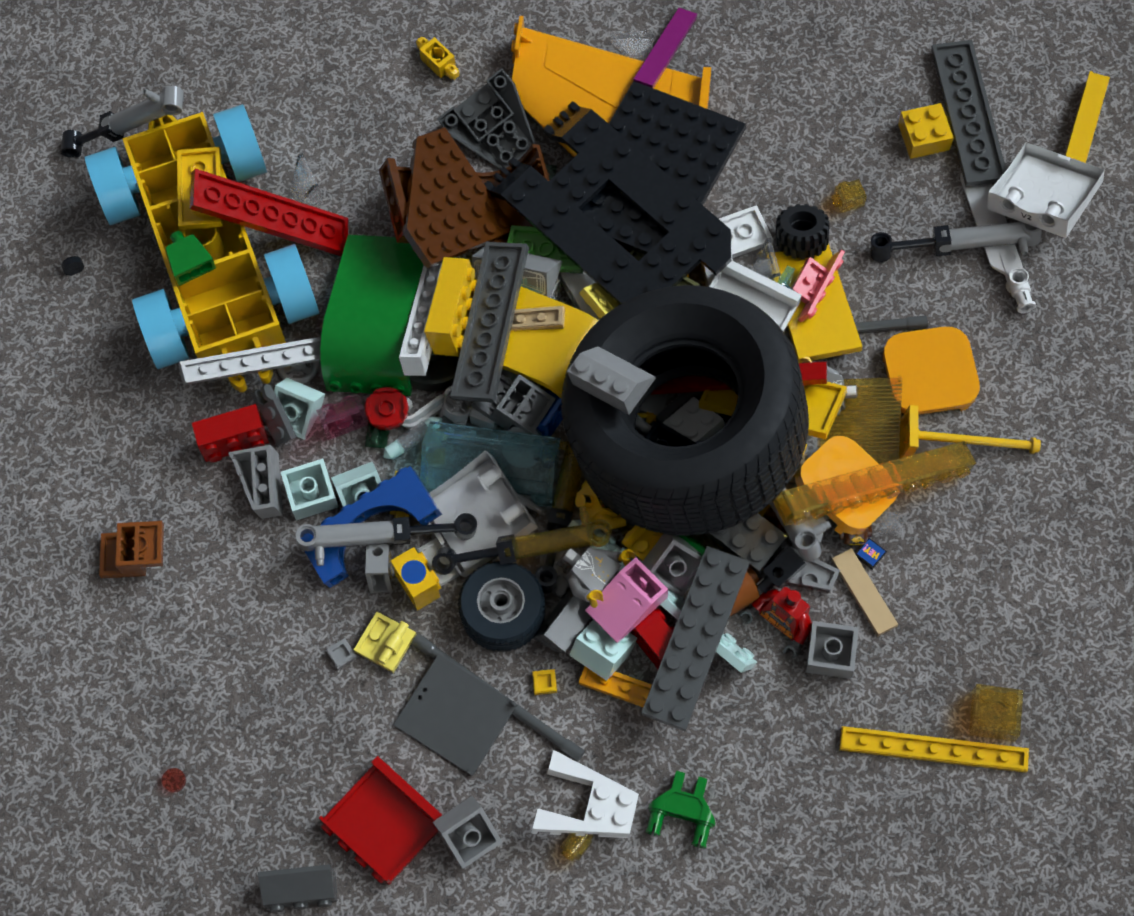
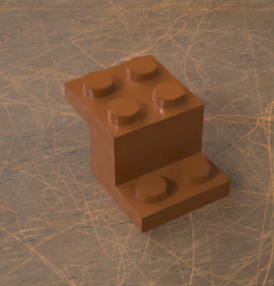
M163 521L117 523V533H101L99 576L101 578L146 576V567L163 566Z

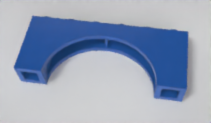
M409 466L408 468L400 469L396 476L390 480L380 482L373 491L362 494L358 501L352 505L344 506L340 513L334 517L324 519L321 525L362 523L371 516L387 511L405 512L414 516L422 525H427L441 516L442 513L417 473ZM306 533L301 539L304 542H310L314 537ZM346 546L324 548L325 559L323 566H317L315 549L305 551L321 580L329 588L349 576L344 563Z

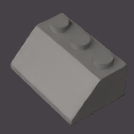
M598 346L581 352L567 370L573 385L628 415L655 380V376Z

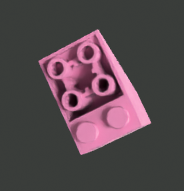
M635 557L602 591L604 601L597 600L598 606L596 608H592L589 605L585 611L618 643L668 598V588Z

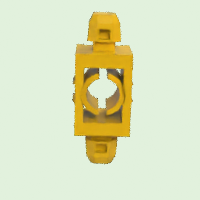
M420 37L416 40L421 60L440 78L446 75L453 80L459 77L455 56L435 37L430 41L425 37Z

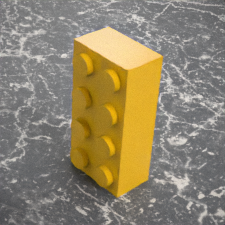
M443 258L424 330L435 355L459 357L477 283L475 269L472 268L469 259Z

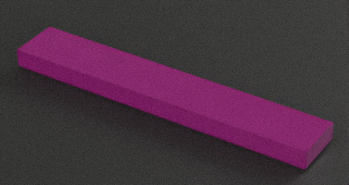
M682 8L677 9L633 81L651 88L655 87L696 21L697 13Z

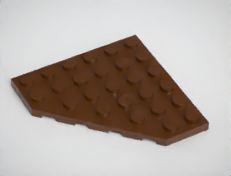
M444 127L418 136L412 144L414 152L410 162L411 178L408 180L407 194H409L405 207L404 217H406V224L403 226V235L426 269L442 263L444 257L455 258L485 245L486 242H493L509 235L512 224L447 129Z

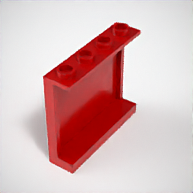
M377 756L371 762L373 766L324 818L320 816L319 820L322 823L320 828L329 836L334 834L339 838L338 845L346 852L349 850L356 854L354 859L363 868L369 866L373 870L371 875L380 884L385 881L390 885L438 833L433 821L441 817L442 814Z

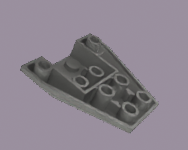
M501 68L486 80L487 84L459 106L456 108L453 106L437 119L443 128L447 129L452 138L499 169L501 167H509L508 161L512 157L519 160L532 144H536L516 86L503 68Z

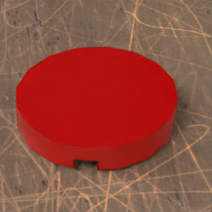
M383 387L373 391V394L368 396L364 409L367 420L372 426L381 430H391L404 423L408 417L409 406L406 397L399 390Z

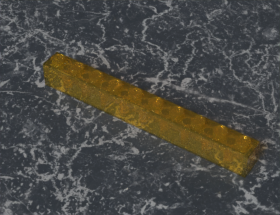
M965 441L784 490L773 503L785 526L793 523L794 525H800L810 518L817 520L828 513L838 514L845 508L856 509L863 503L869 502V504H873L884 497L891 499L899 493L905 492L908 494L919 487L926 489L937 482L946 483L954 477L964 478L971 473L970 470L977 463Z

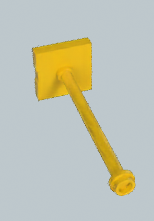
M909 405L899 421V462L908 463L919 447V440L1028 449L1030 454L1038 453L1041 447L1040 439L1031 437L1030 441L919 431L918 406Z

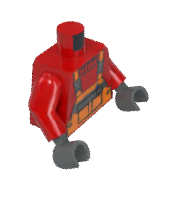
M785 586L780 591L771 589L766 594L763 592L752 603V607H747L740 614V618L745 613L749 614L751 619L746 624H750L756 618L757 611H759V614L792 641L795 640L794 643L786 646L783 651L786 654L792 649L794 654L791 659L800 655V644H804L811 632L810 606L801 599V594L798 591L790 590Z

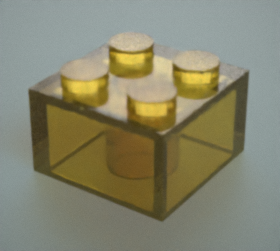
M976 684L972 690L969 735L1016 742L1021 731L1023 690Z

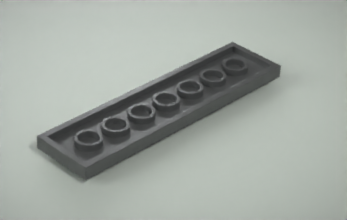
M965 40L933 44L931 52L965 187L996 183L1005 173L1006 167L973 41Z
M486 242L450 394L453 400L495 403L529 251L527 244Z
M706 546L641 715L686 732L750 561Z

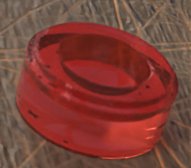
M171 768L163 774L162 784L169 792H179L186 784V776L180 769Z

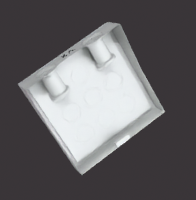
M1026 142L1009 168L988 191L987 209L1067 238L1102 184L1105 170Z
M486 450L452 478L429 493L442 513L441 516L434 520L436 524L454 523L456 518L463 513H469L477 520L476 533L471 539L461 540L454 532L442 533L450 548L456 554L496 547L497 539L501 536L514 534L518 542L538 528L498 463ZM466 522L459 525L463 531H469L472 528ZM434 533L442 547H445V540L441 534ZM496 556L461 562L460 564L465 570L463 573H461L458 566H455V568L465 578Z

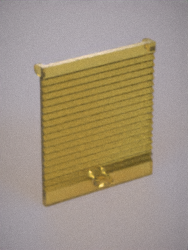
M902 376L897 378L844 379V386L857 385V398L845 399V410H842L836 416L826 440H820V447L834 436H845L861 446L878 464L900 463Z

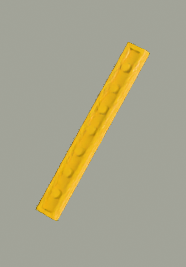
M846 726L841 727L839 748L841 751L1028 772L1029 748Z

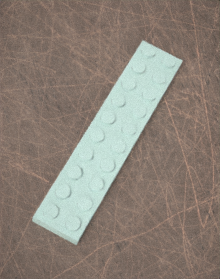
M582 519L572 520L568 526L571 531L593 549L617 552L627 549L625 547L620 548L615 543L616 539L610 534L602 533L599 530L600 526L598 524ZM623 562L619 563L622 565L619 568V571H621L625 567ZM668 589V598L660 605L678 620L685 603L683 600L685 597H681ZM723 634L716 652L739 672L751 670L757 663L753 659V653L746 648L741 649L735 644L737 641L730 634Z

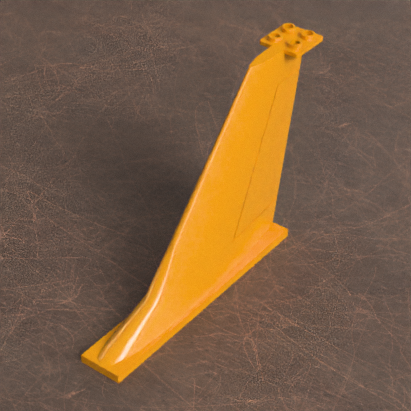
M519 16V22L514 25V35L516 36L515 40H512L511 52H513L512 64H514L512 81L516 86L524 110L543 128L546 125H550L557 131L559 127L553 123V119L558 117L562 120L559 116L561 111H565L568 116L572 117L574 113L568 109V105L573 101L580 107L592 109L609 124L644 61L525 28L524 16ZM703 67L702 78L666 68L654 89L708 109L711 67ZM558 142L573 157L577 155V153H575L569 146H567L564 143Z

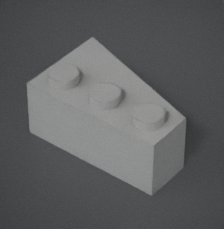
M271 445L228 452L253 511L261 519L283 515L279 454Z

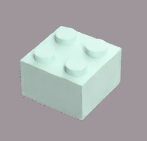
M324 459L281 472L296 521L339 507Z
M593 620L576 638L570 656L607 681L629 657L637 637L629 632L620 642L616 643Z

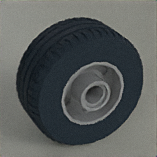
M500 561L492 562L491 564L487 563V565L484 564L481 568L479 567L477 570H474L462 584L463 587H461L458 597L460 619L466 633L481 647L488 650L491 649L492 651L497 650V652L516 650L518 647L521 648L530 642L541 629L545 618L544 593L535 575L530 570H527V568H523L522 565L517 563L501 565Z

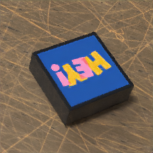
M868 538L866 544L862 545L855 555L862 563L873 570L887 551Z

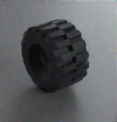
M796 204L794 207L789 206L787 210H782L781 215H778L776 221V245L780 252L784 251V255H790L794 259L800 258V260H805V258L809 257L814 258V255L819 256L822 251L827 249L829 243L830 222L827 214H824L822 209L818 210V207L814 205L811 207L809 204Z

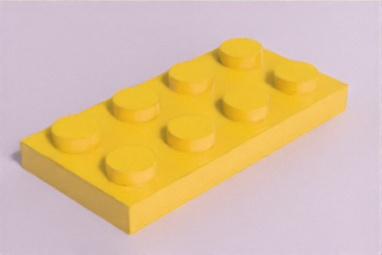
M220 147L177 150L179 229L222 227L223 219L190 209L191 172L196 168L222 177Z

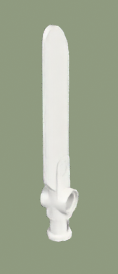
M961 173L960 180L976 226L1007 223L1004 215L987 209L988 191L993 185L965 187ZM1015 244L984 247L991 267L1005 275L1007 281L1006 289L1016 299L1018 305L1017 312L1027 313L1035 309L1036 303L1032 301L1030 295L1029 274L1023 268Z

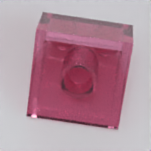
M358 395L344 397L340 402L326 404L316 410L327 440L368 426L366 414Z

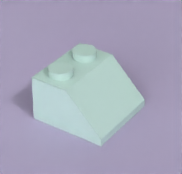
M285 378L275 385L274 392L277 398H279L296 436L305 440L321 412L325 393L292 379Z
M373 462L331 477L343 507L349 504L352 505L358 501L362 494L373 491L381 482Z

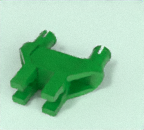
M676 771L672 788L649 804L650 817L645 833L651 835L653 826H655L654 836H660L663 820L666 816L693 822L696 825L691 845L697 847L699 838H701L699 848L706 849L710 829L715 827L716 824L714 816L703 797L708 779L698 776L695 792L691 794L681 791L685 773Z

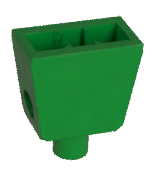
M176 231L170 235L172 244L166 247L173 275L179 286L216 269L212 256L195 235L191 234L184 237L181 231Z

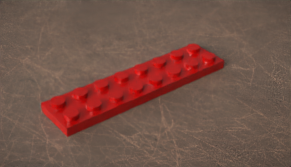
M196 168L191 172V210L342 257L348 236L347 217Z

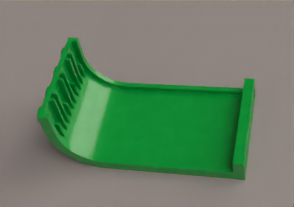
M347 236L321 333L320 360L326 391L373 394V391L376 389L391 387L399 390L404 396H411L410 376L404 375L399 355L424 264L409 243H397L396 237Z

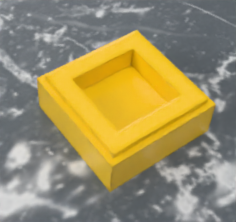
M555 669L532 671L534 695L557 693Z

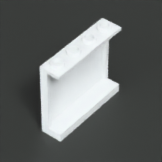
M731 261L715 276L709 286L738 295L758 306L779 325L783 332L796 311L802 296L734 261Z

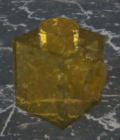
M857 179L850 182L844 181L835 186L832 201L834 206L838 207L841 213L865 206L867 196L860 180Z

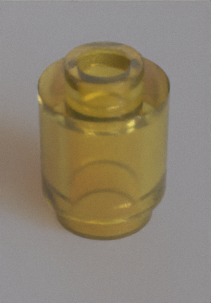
M569 833L560 845L563 850L561 854L570 861L574 859L579 861L591 845V839L594 835L576 836V833Z

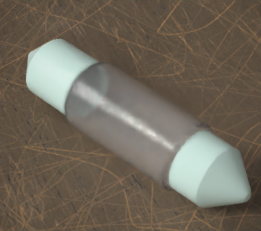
M429 417L425 421L420 422L386 446L383 457L394 460L403 453H407L438 431L443 419L441 417Z

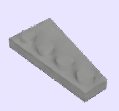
M786 545V546L781 550V552L777 555V557H778L784 550H786L789 546ZM792 548L799 555L798 550ZM818 559L811 562L804 561L806 566L787 582L831 591L840 570ZM778 568L774 572V576L776 578L782 576L784 573L783 569ZM763 573L760 577L764 578L766 574Z

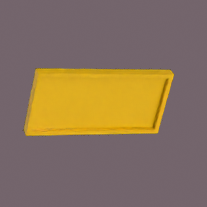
M829 243L825 251H822L819 256L814 255L813 258L825 268L833 256ZM784 251L766 254V260L773 281L790 289L808 258H805V260H800V258L794 259L790 255H784ZM837 270L833 273L835 276L834 280L824 290L826 295L816 305L817 311L811 319L807 318L802 322L798 321L806 305L800 300L796 311L787 325L798 363H804V361L799 360L804 356L814 361L862 351L863 346Z
M827 382V384L804 385L809 414L808 435L826 440L847 393V386ZM705 390L699 401V408L732 416L737 404L738 395L733 390Z

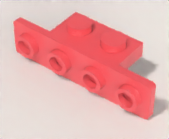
M842 249L831 257L826 268L811 257L805 261L790 288L801 294V301L806 304L798 321L802 322L807 318L811 319L815 315L817 303L826 295L824 291L826 286L828 287L835 278L833 273L843 263L842 257L845 252Z

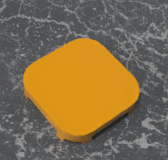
M937 327L903 332L893 335L884 347L882 359L887 372L894 408H897L901 413L905 414L909 405L918 406V415L955 409L963 411L975 402L980 391V382L970 342L961 330L954 327Z
M834 436L826 441L801 465L793 476L798 488L795 492L800 498L804 495L808 496L838 525L834 530L840 535L843 532L855 535L856 537L861 535L887 510L898 496V488L892 476L861 446L845 436Z

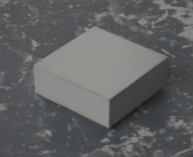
M345 638L326 650L338 670L357 659L356 654Z

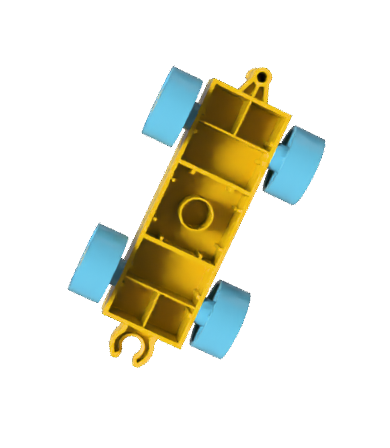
M243 104L213 114L220 136L214 138L211 136L203 112L179 120L173 115H165L149 122L148 130L122 138L131 163L127 167H124L116 147L85 156L92 184L110 226L141 215L135 193L141 192L179 308H172L164 289L132 299L139 326L157 369L189 359L183 338L187 335L190 336L197 358L286 343L273 308L274 305L281 303L288 324L320 314L295 244L264 254L271 276L263 278L244 226L223 220L222 227L180 230L178 227L177 150L220 147L222 177L227 178L222 164L230 162L237 182L267 173L258 142ZM176 231H181L184 237L191 234L195 235L212 256L216 269L181 286L177 284L166 251V247L172 244L170 235ZM273 369L258 372L263 384L271 382ZM241 375L227 377L232 387L237 391L245 392L247 390L246 381Z

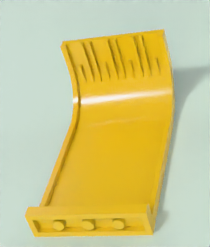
M521 286L516 309L564 306V328L511 331L502 369L516 375L520 374L524 378L546 387L562 399L564 378L566 377L565 374L570 360L584 336L599 320L577 308Z

